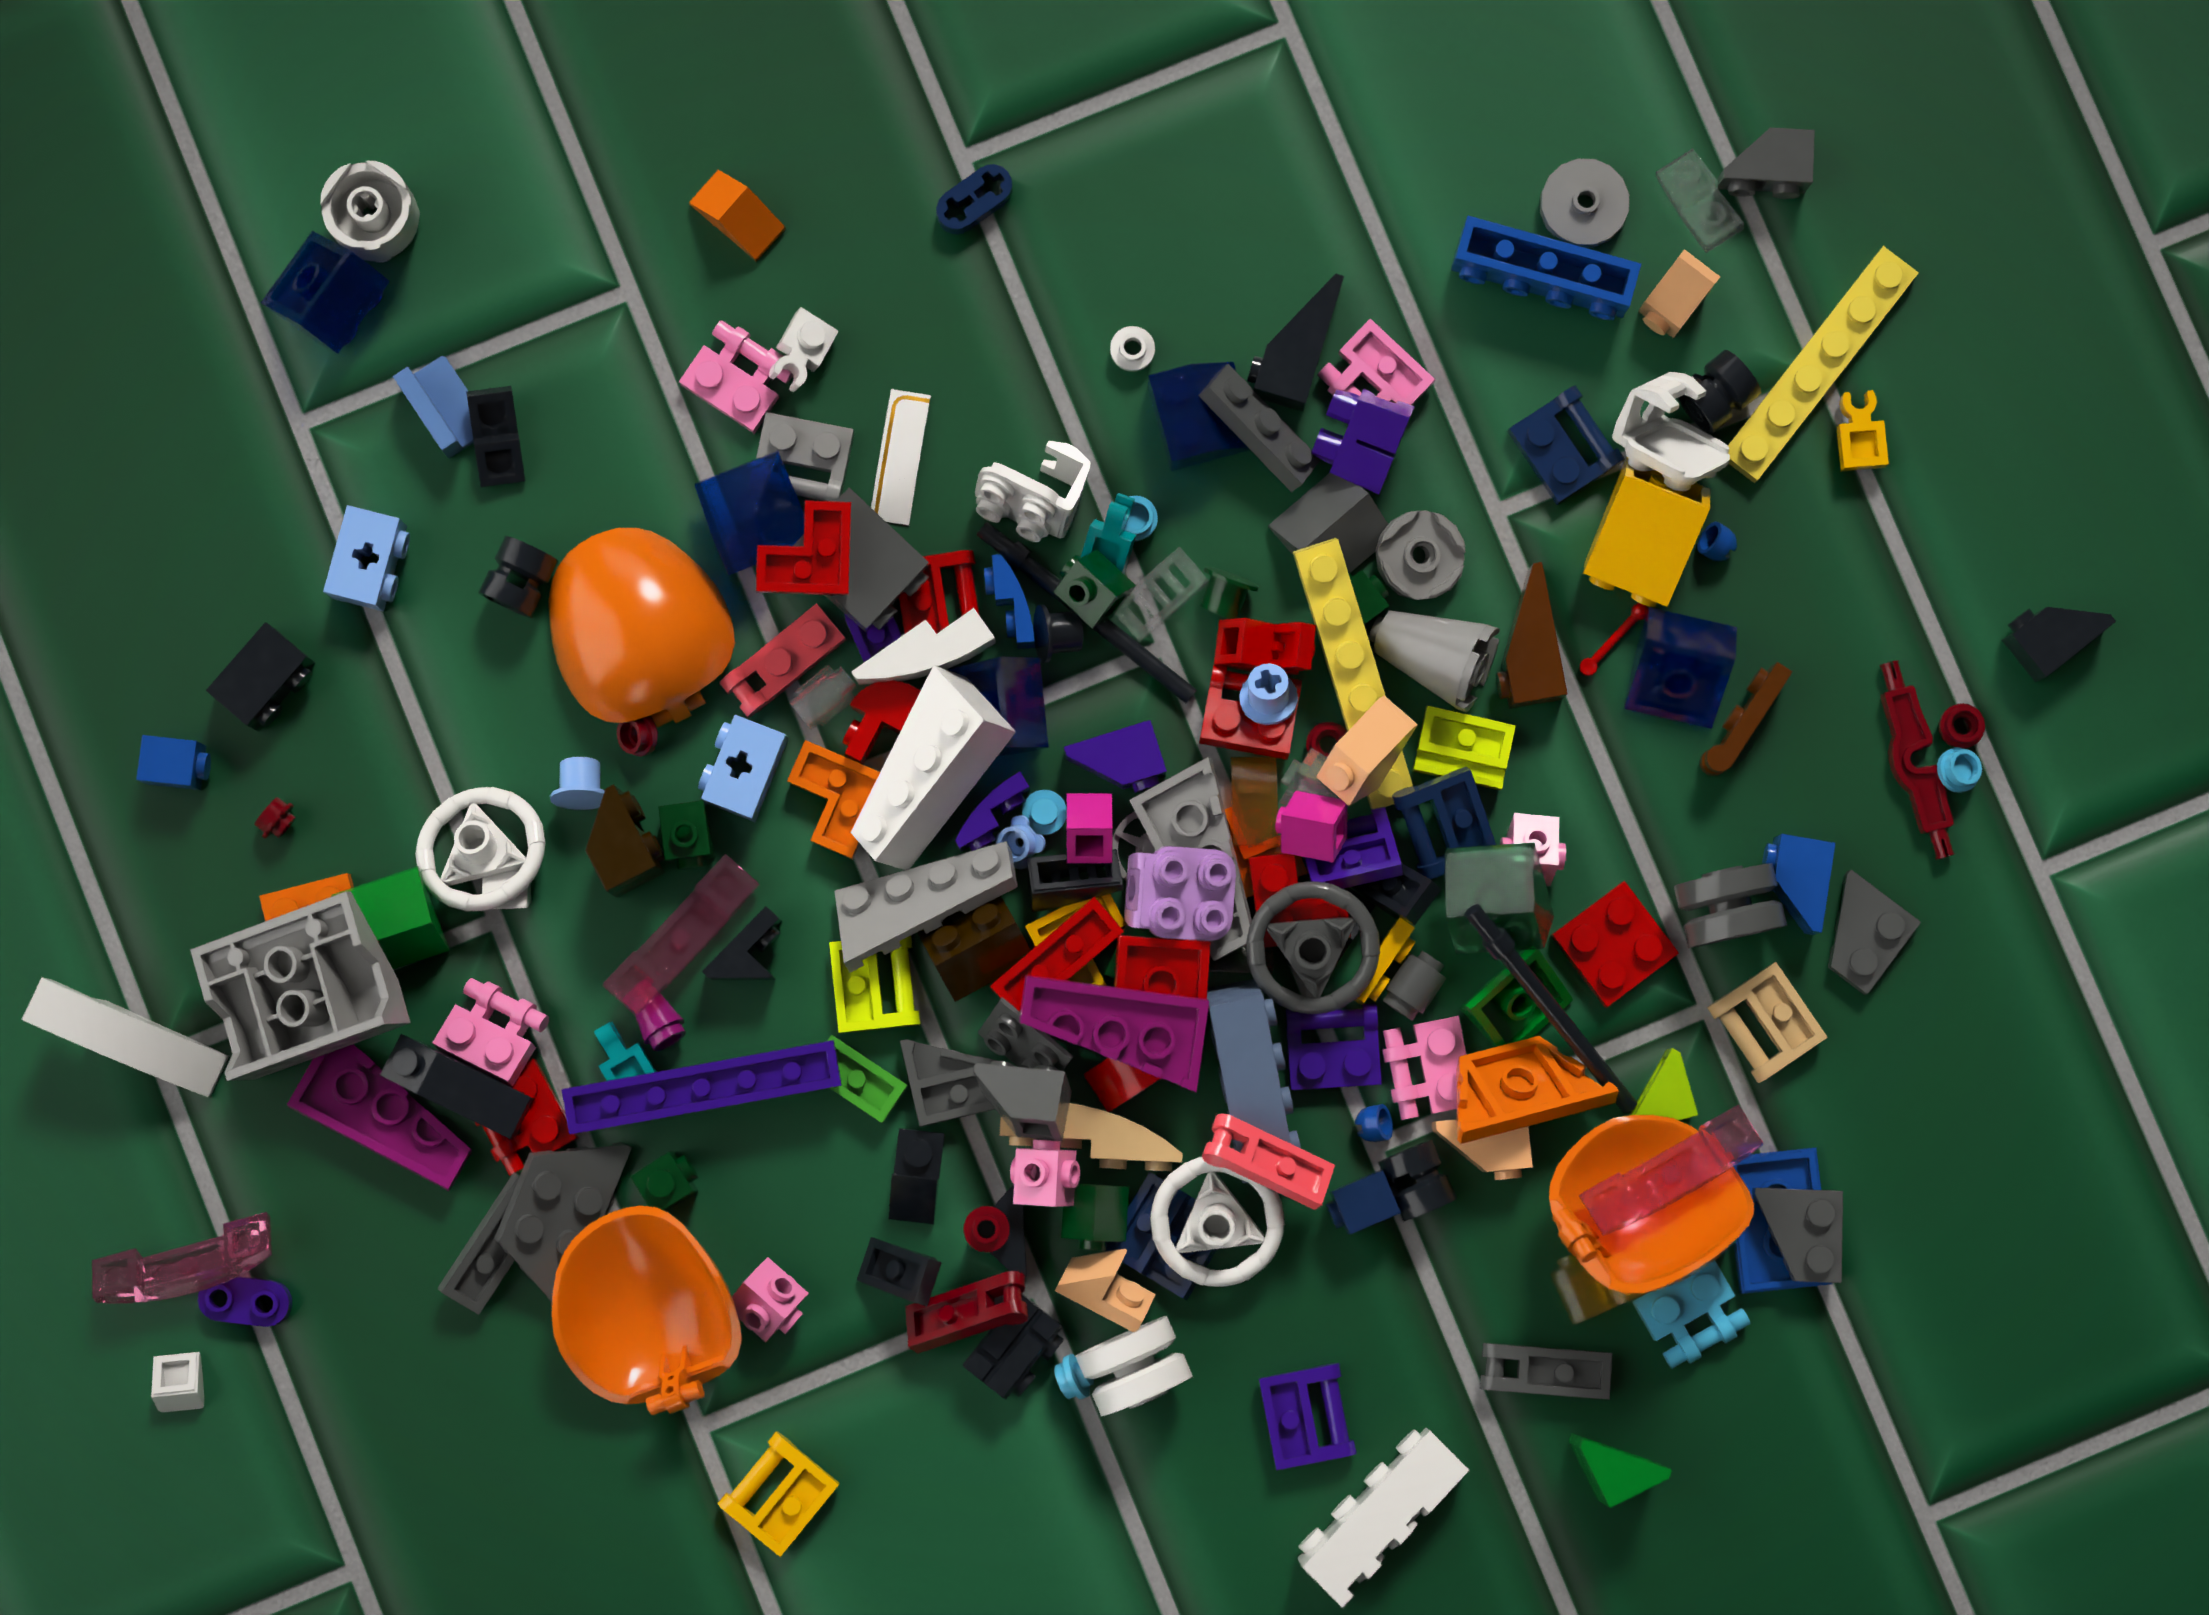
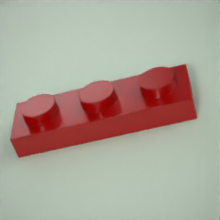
M1093 897L992 983L990 987L1000 999L1003 997L1020 1011L1025 975L1067 981L1113 942L1117 935H1121L1124 931L1100 902Z

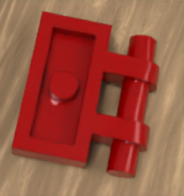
M536 1059L527 1062L512 1087L534 1098L520 1127L521 1133L512 1140L482 1126L494 1147L490 1152L496 1163L502 1162L509 1176H512L514 1172L518 1173L523 1170L524 1164L517 1153L529 1146L532 1153L550 1150L556 1152L579 1139L577 1134L569 1135L566 1113Z

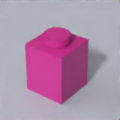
M1295 790L1287 806H1281L1276 817L1275 830L1276 833L1281 834V853L1334 862L1347 839L1348 805L1338 798Z
M1112 793L1067 794V863H1112Z

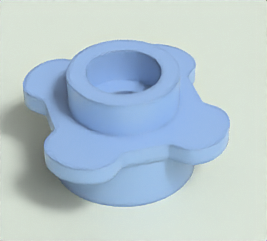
M1023 815L1013 817L1011 826L998 833L995 840L996 844L1007 841L1012 851L1014 867L1016 869L1027 868V858L1032 857L1035 853L1042 852L1046 846L1045 838L1041 834L1034 832L1029 826V819ZM1019 838L1023 840V846H1019Z

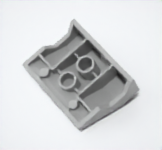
M351 891L337 894L190 950L204 1001L223 1019L229 1039L232 1057L225 1070L227 1081L255 1080L411 1023L399 980Z

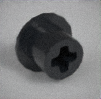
M1044 605L1036 607L1033 619V632L1036 652L1042 663L1050 662L1054 653L1081 651L1083 647V625L1081 618L1074 611L1049 613Z

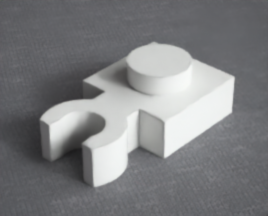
M800 307L794 314L776 347L786 356L781 357L771 367L769 378L774 380L782 369L789 370L794 378L789 390L795 392L807 378L806 367L814 372L820 366L838 330Z

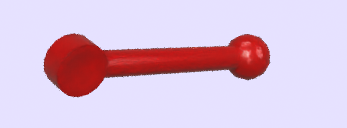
M1641 603L1633 605L1631 609L1632 614L1591 658H1585L1580 662L1579 671L1581 674L1592 676L1597 671L1599 661L1638 620L1647 618L1649 609L1646 605Z

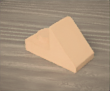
M1126 1249L1071 1258L1055 1289V1292L1132 1332L1139 1330L1156 1295L1139 1284L1116 1274L1126 1255Z

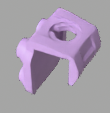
M1175 846L1160 847L1154 853L1137 852L1129 855L1124 921L1133 928H1147L1154 936L1160 938L1213 941L1222 938L1231 928L1233 920L1236 869L1232 858L1225 852L1216 849Z

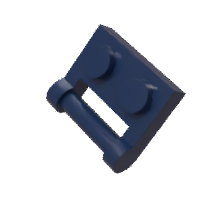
M1576 385L1570 387L1555 399L1510 427L1507 431L1556 505L1625 460L1618 448L1613 450L1580 401L1583 396ZM1566 410L1599 459L1591 466L1587 465L1555 416Z
M1465 766L1418 786L1404 788L1392 795L1396 809L1401 810L1419 860L1416 868L1418 873L1433 879L1499 852L1471 769ZM1429 800L1431 801L1448 851L1447 854L1436 857L1419 808V804Z

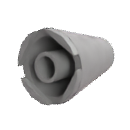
M1390 610L1385 617L1378 616L1369 634V641L1374 642V653L1456 709L1467 712L1478 698L1470 695L1473 687H1477L1478 684L1484 686L1499 645V639L1494 636L1500 632V629L1490 624Z

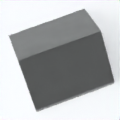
M1329 473L1269 524L1268 527L1292 555L1293 551L1337 538L1347 570L1351 573L1375 553L1380 534L1388 523L1367 491L1359 485Z

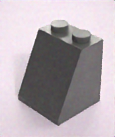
M848 488L835 502H851L849 595L824 596L865 632L873 625L880 630L898 611L892 606L894 602L904 592L909 597H912L928 580L929 577L924 571L928 568L929 562L851 488ZM804 535L793 546H804Z

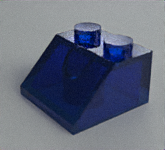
M312 231L261 301V304L317 343L338 354L343 346L353 340L358 325L368 311L380 302L383 290L390 281L353 251Z
M1234 362L1189 364L1148 375L1147 387L1171 471L1250 450L1198 396L1216 373L1227 364L1236 371Z
M1649 607L1636 648L1624 709L1712 729L1736 660L1737 627Z
M997 657L947 669L967 677L1016 731L998 756L1020 754L1049 747L1040 658Z

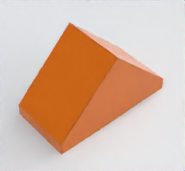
M720 170L716 171L689 202L695 210L756 262L786 229L748 186Z

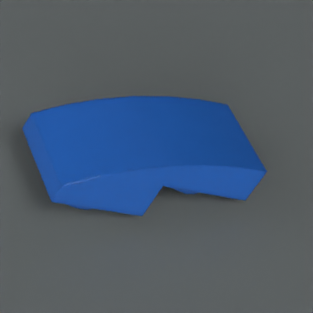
M1001 554L992 555L993 567L984 568L986 595L995 594L996 606L1014 605V610L1005 611L1007 638L1016 637L1017 649L1035 648L1031 615L1018 579Z

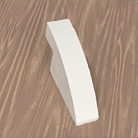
M41 978L22 1018L23 1021L82 1047L206 1097H211L229 1059L228 1055L116 1004L107 1000L92 998L48 978Z

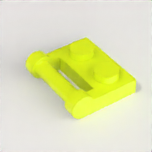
M911 935L899 941L901 947L890 952L897 1013L883 1014L877 953L862 960L864 966L849 973L844 964L841 941L829 942L839 1033L921 1024L920 1013L914 1009L908 952L909 948H913Z

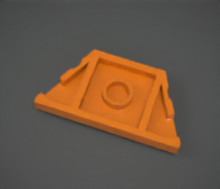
M1541 1036L1459 1056L1456 1068L1457 1140L1460 1144L1613 1104L1616 1103L1619 1090L1611 1082L1601 1086L1584 1074L1585 1065L1573 1057L1563 1055L1556 1046Z

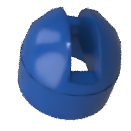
M1713 522L1708 525L1702 532L1697 544V550L1700 554L1718 562L1728 560L1730 558L1729 550L1736 551L1737 549L1735 534L1719 522Z
M1384 1104L1366 1107L1358 1113L1355 1125L1362 1126V1130L1357 1132L1359 1137L1369 1142L1386 1141L1392 1137V1118Z

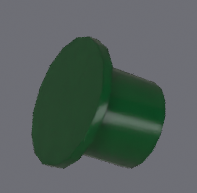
M1205 566L1204 572L1211 575L1200 606L1218 615L1236 619L1240 614L1248 590L1258 591L1259 586L1235 574Z

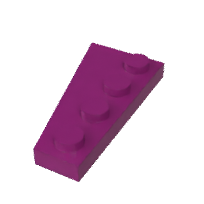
M1025 975L1019 1016L1020 1023L1197 1092L1209 1000Z
M354 1044L313 1058L287 1103L289 1108L450 1192L472 1153L471 1149L421 1106L399 1084L381 1076L382 1070Z

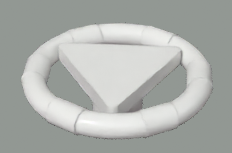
M480 787L460 792L448 798L428 817L418 837L415 855L425 887L436 899L446 904V906L467 912L490 910L513 901L530 886L541 867L546 845L543 824L532 806L511 791L496 787ZM478 804H489L510 809L521 819L525 826L528 844L526 857L482 811ZM469 807L462 825L456 830L454 846L440 879L436 873L433 853L435 839L442 826L448 823L461 810ZM520 869L499 889L489 893L473 895L448 887Z
M1202 1157L1185 1162L1168 1175L1155 1195L1150 1217L1153 1241L1159 1254L1169 1267L1185 1279L1212 1287H1224L1242 1283L1266 1268L1280 1246L1285 1225L1283 1206L1277 1192L1227 1168L1212 1166L1206 1163ZM1216 1172H1225L1246 1181L1259 1193L1264 1202L1267 1226L1265 1238L1264 1234ZM1207 1173L1175 1248L1171 1240L1168 1219L1170 1203L1179 1189L1198 1175ZM1262 1244L1257 1252L1237 1267L1225 1270H1210L1185 1259L1180 1254Z

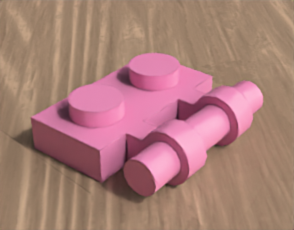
M1371 319L1339 350L1338 354L1350 366L1341 374L1332 364L1328 363L1317 375L1329 386L1327 391L1332 396L1336 389L1360 396L1361 392L1353 383L1362 376L1379 392L1376 397L1393 403L1401 401L1409 405H1413L1435 381L1434 377Z
M721 320L714 328L712 335L725 343L724 348L718 355L703 345L679 380V383L755 434L764 421L765 413L770 412L779 399L778 393L766 385L771 379L769 378L771 367L783 355L773 348L769 351L749 338V332L739 326L734 329ZM739 354H742L758 365V369L753 376H750L733 364ZM782 369L776 378L787 384L793 375L789 370Z
M470 978L464 986L463 994L476 1000L474 1007L470 1012L455 1004L432 1044L442 1052L513 1087L536 1049L532 1042L522 1037L528 1027L543 1032L548 1025L549 1016L537 1011L535 1004L523 998L517 1001L503 994L501 987L489 981L483 984ZM494 1010L510 1017V1021L505 1029L488 1021Z
M1459 1016L1414 1024L1413 1030L1416 1043L1404 1045L1400 1027L1383 1031L1386 1049L1382 1050L1384 1062H1389L1395 1088L1390 1091L1393 1103L1398 1102L1401 1120L1419 1117L1415 1099L1428 1097L1431 1114L1457 1109L1456 1068L1459 1056L1467 1055ZM1419 1056L1424 1083L1412 1085L1407 1059Z

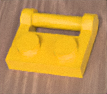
M776 1431L768 1440L769 1448L731 1494L728 1492L724 1494L718 1505L781 1557L840 1483L800 1451L790 1440ZM785 1458L794 1465V1468L754 1515L745 1505L782 1459Z

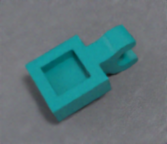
M1118 493L1115 502L1111 501L1105 523L1096 519L1091 523L1081 558L1095 550H1099L1125 574L1136 534L1124 530L1133 509L1134 498Z
M613 1021L594 1031L610 1058L598 1066L606 1081L657 1072L640 1042L627 1049Z

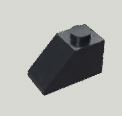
M2046 607L2034 614L2029 608L2008 624L2013 632L2001 641L2031 678L2037 682L2055 671L2114 624L2116 620L2111 614Z

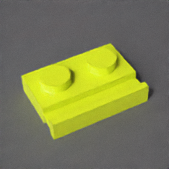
M1427 706L1412 771L1440 777L1466 766L1471 769L1477 786L1502 790L1516 725Z

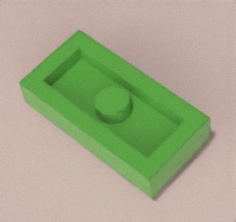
M831 1035L828 1041H835L842 1085L831 1087L830 1089L883 1123L908 1085Z

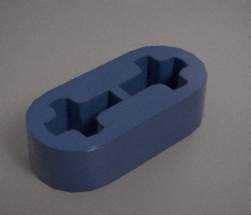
M996 164L985 165L944 193L936 206L937 220L940 226L951 234H963L1004 206L1012 195V179L1009 172ZM989 177L994 182L999 179L1003 181L1000 184V195L996 196L990 191L979 199L976 196L985 189V178ZM968 201H972V204L964 210L965 220L960 222L956 217L950 220L946 218L949 215V204L954 203L955 206L961 207Z

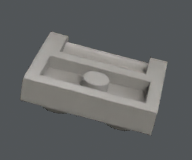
M766 412L757 457L751 475L750 491L764 493L766 489L835 502L843 492L855 433L854 429ZM771 461L830 472V479L828 483L771 473L769 472Z

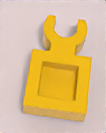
M1868 390L1864 394L1865 407L1863 409H1857L1852 405L1850 392H1845L1840 398V410L1849 420V423L1839 424L1836 427L1841 471L1885 468L1889 465L1884 420L1871 421V413L1877 404V398L1873 390Z

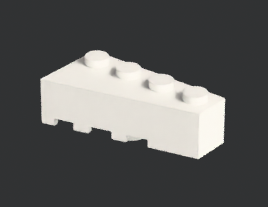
M933 665L851 831V834L874 861L903 870L910 869L1016 733L1011 725L967 677Z
M1427 1428L1420 1434L1414 1429L1406 1435L1396 1447L1400 1454L1388 1466L1383 1462L1379 1463L1363 1480L1368 1487L1356 1499L1351 1495L1343 1499L1331 1513L1335 1520L1323 1532L1318 1527L1314 1529L1298 1546L1303 1551L1297 1558L1301 1566L1342 1608L1354 1596L1347 1588L1355 1580L1360 1583L1364 1579H1369L1379 1569L1380 1563L1385 1558L1382 1552L1387 1547L1392 1550L1401 1545L1417 1526V1522L1414 1519L1420 1513L1424 1517L1428 1515L1469 1471Z

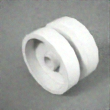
M1167 1316L1141 1325L1138 1331L1132 1332L1128 1330L1075 1356L1084 1378L1096 1379L1112 1372L1115 1375L1114 1378L1097 1386L1092 1393L1101 1417L1127 1407L1131 1409L1167 1393L1168 1389L1193 1376L1184 1355L1181 1353H1171L1158 1359L1153 1357V1354L1169 1347L1176 1339Z

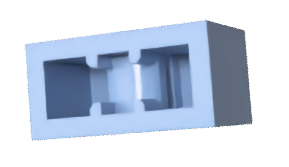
M347 505L323 592L332 599L384 612L386 601L392 602L396 595L399 578L394 575L398 558L404 559L409 548L410 533L406 532L407 525L400 518ZM373 551L379 557L377 563H369L366 567L361 563V559L363 556H371Z
M734 715L731 724L724 722L715 742V747L721 749L715 765L707 764L699 781L698 789L704 791L701 799L709 805L756 822L789 740L786 734L738 715ZM743 756H747L746 762L752 767L750 773L742 772L737 779L735 778L736 772L730 767L732 761L740 762Z

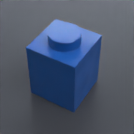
M142 735L136 780L148 785L201 790L202 780H207L210 774L211 755L206 753L207 746L198 741Z

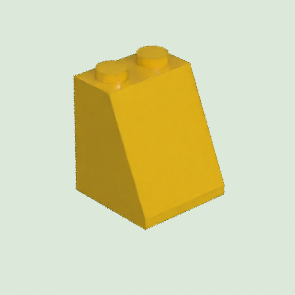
M1626 457L1585 560L1583 574L1590 576L1589 581L1600 588L1614 590L1616 586L1631 592V598L1643 605L1656 607V604L1659 603L1668 607L1709 513L1710 489L1697 483L1691 485V488L1687 491L1670 489L1664 484L1665 478L1660 472L1654 469L1651 471L1636 470L1628 464V457Z

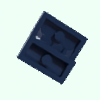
M1149 1172L1128 1207L1126 1242L1108 1241L1107 1250L1103 1251L1126 1249L1127 1252L1122 1261L1123 1263L1187 1301L1197 1283L1181 1277V1275L1170 1268L1159 1254L1152 1238L1150 1223L1152 1204L1164 1180ZM1180 1189L1174 1195L1168 1210L1171 1240L1175 1248L1196 1199ZM1217 1249L1180 1254L1185 1259L1207 1268Z

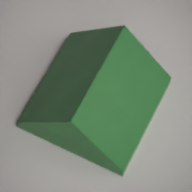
M419 866L331 895L332 897L346 891H351L392 969L449 951V945L428 890L424 885Z
M1534 944L1526 947L1519 953L1563 1009L1574 1000ZM1506 967L1500 970L1459 1008L1494 1047L1532 1038L1550 1022Z
M1571 1433L1569 1444L1597 1500L1609 1508L1670 1477L1672 1469L1664 1465Z

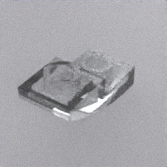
M1694 149L1689 150L1656 172V177L1670 202L1706 253L1743 230L1744 222L1718 190V180Z

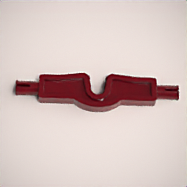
M1899 660L1881 664L1880 668L1888 692L1881 695V701L1892 735L1888 751L1891 771L1898 784L1909 794L1919 832L1921 834L1929 833L1936 856L1935 859L1955 855L1946 829L1952 826L1954 821L1947 800L1946 788L1940 781L1937 773V765L1918 768L1910 760L1913 752L1927 748L1933 742V736L1922 713L1915 687L1912 685L1905 687Z

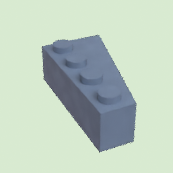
M1254 979L1207 988L1208 1010L1212 1022L1209 1029L1217 1060L1219 1059L1220 1067L1218 1068L1224 1101L1228 1106L1227 1114L1301 1148L1297 1130L1289 1132L1286 1115L1293 1114L1294 1110L1289 1087H1280L1278 1071L1285 1070V1061L1280 1042L1272 1044L1269 1027L1277 1025L1272 998L1264 1000V996ZM1235 1139L1232 1140L1234 1150L1240 1152L1243 1143Z

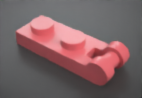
M816 603L743 664L729 672L719 684L728 694L733 692L742 703L739 708L747 718H750L846 641V638ZM756 673L766 683L757 692L747 682Z
M1228 1114L1216 1115L1211 1128L1215 1133L1213 1140L1206 1143L1202 1154V1159L1206 1163L1219 1168H1227L1313 1210L1322 1206L1335 1167L1334 1164ZM1235 1139L1243 1143L1240 1152L1230 1148L1232 1140Z

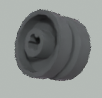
M1772 863L1747 868L1735 866L1702 874L1699 879L1674 886L1679 909L1693 911L1708 908L1710 913L1690 919L1683 926L1688 948L1709 945L1787 926L1782 903L1772 900L1752 904L1751 897L1772 892L1777 887Z

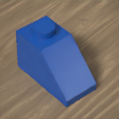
M1780 834L1773 838V844H1766L1762 864L1772 863L1777 881V887L1773 891L1804 934L1815 935L1822 933L1836 843Z

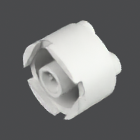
M366 161L353 165L351 163L344 165L328 178L321 192L320 205L327 230L338 244L354 257L368 261L386 262L402 252L416 234L420 218L417 202L401 176L386 164L378 161ZM366 207L370 209L377 208L373 215L367 214L364 216L362 213Z

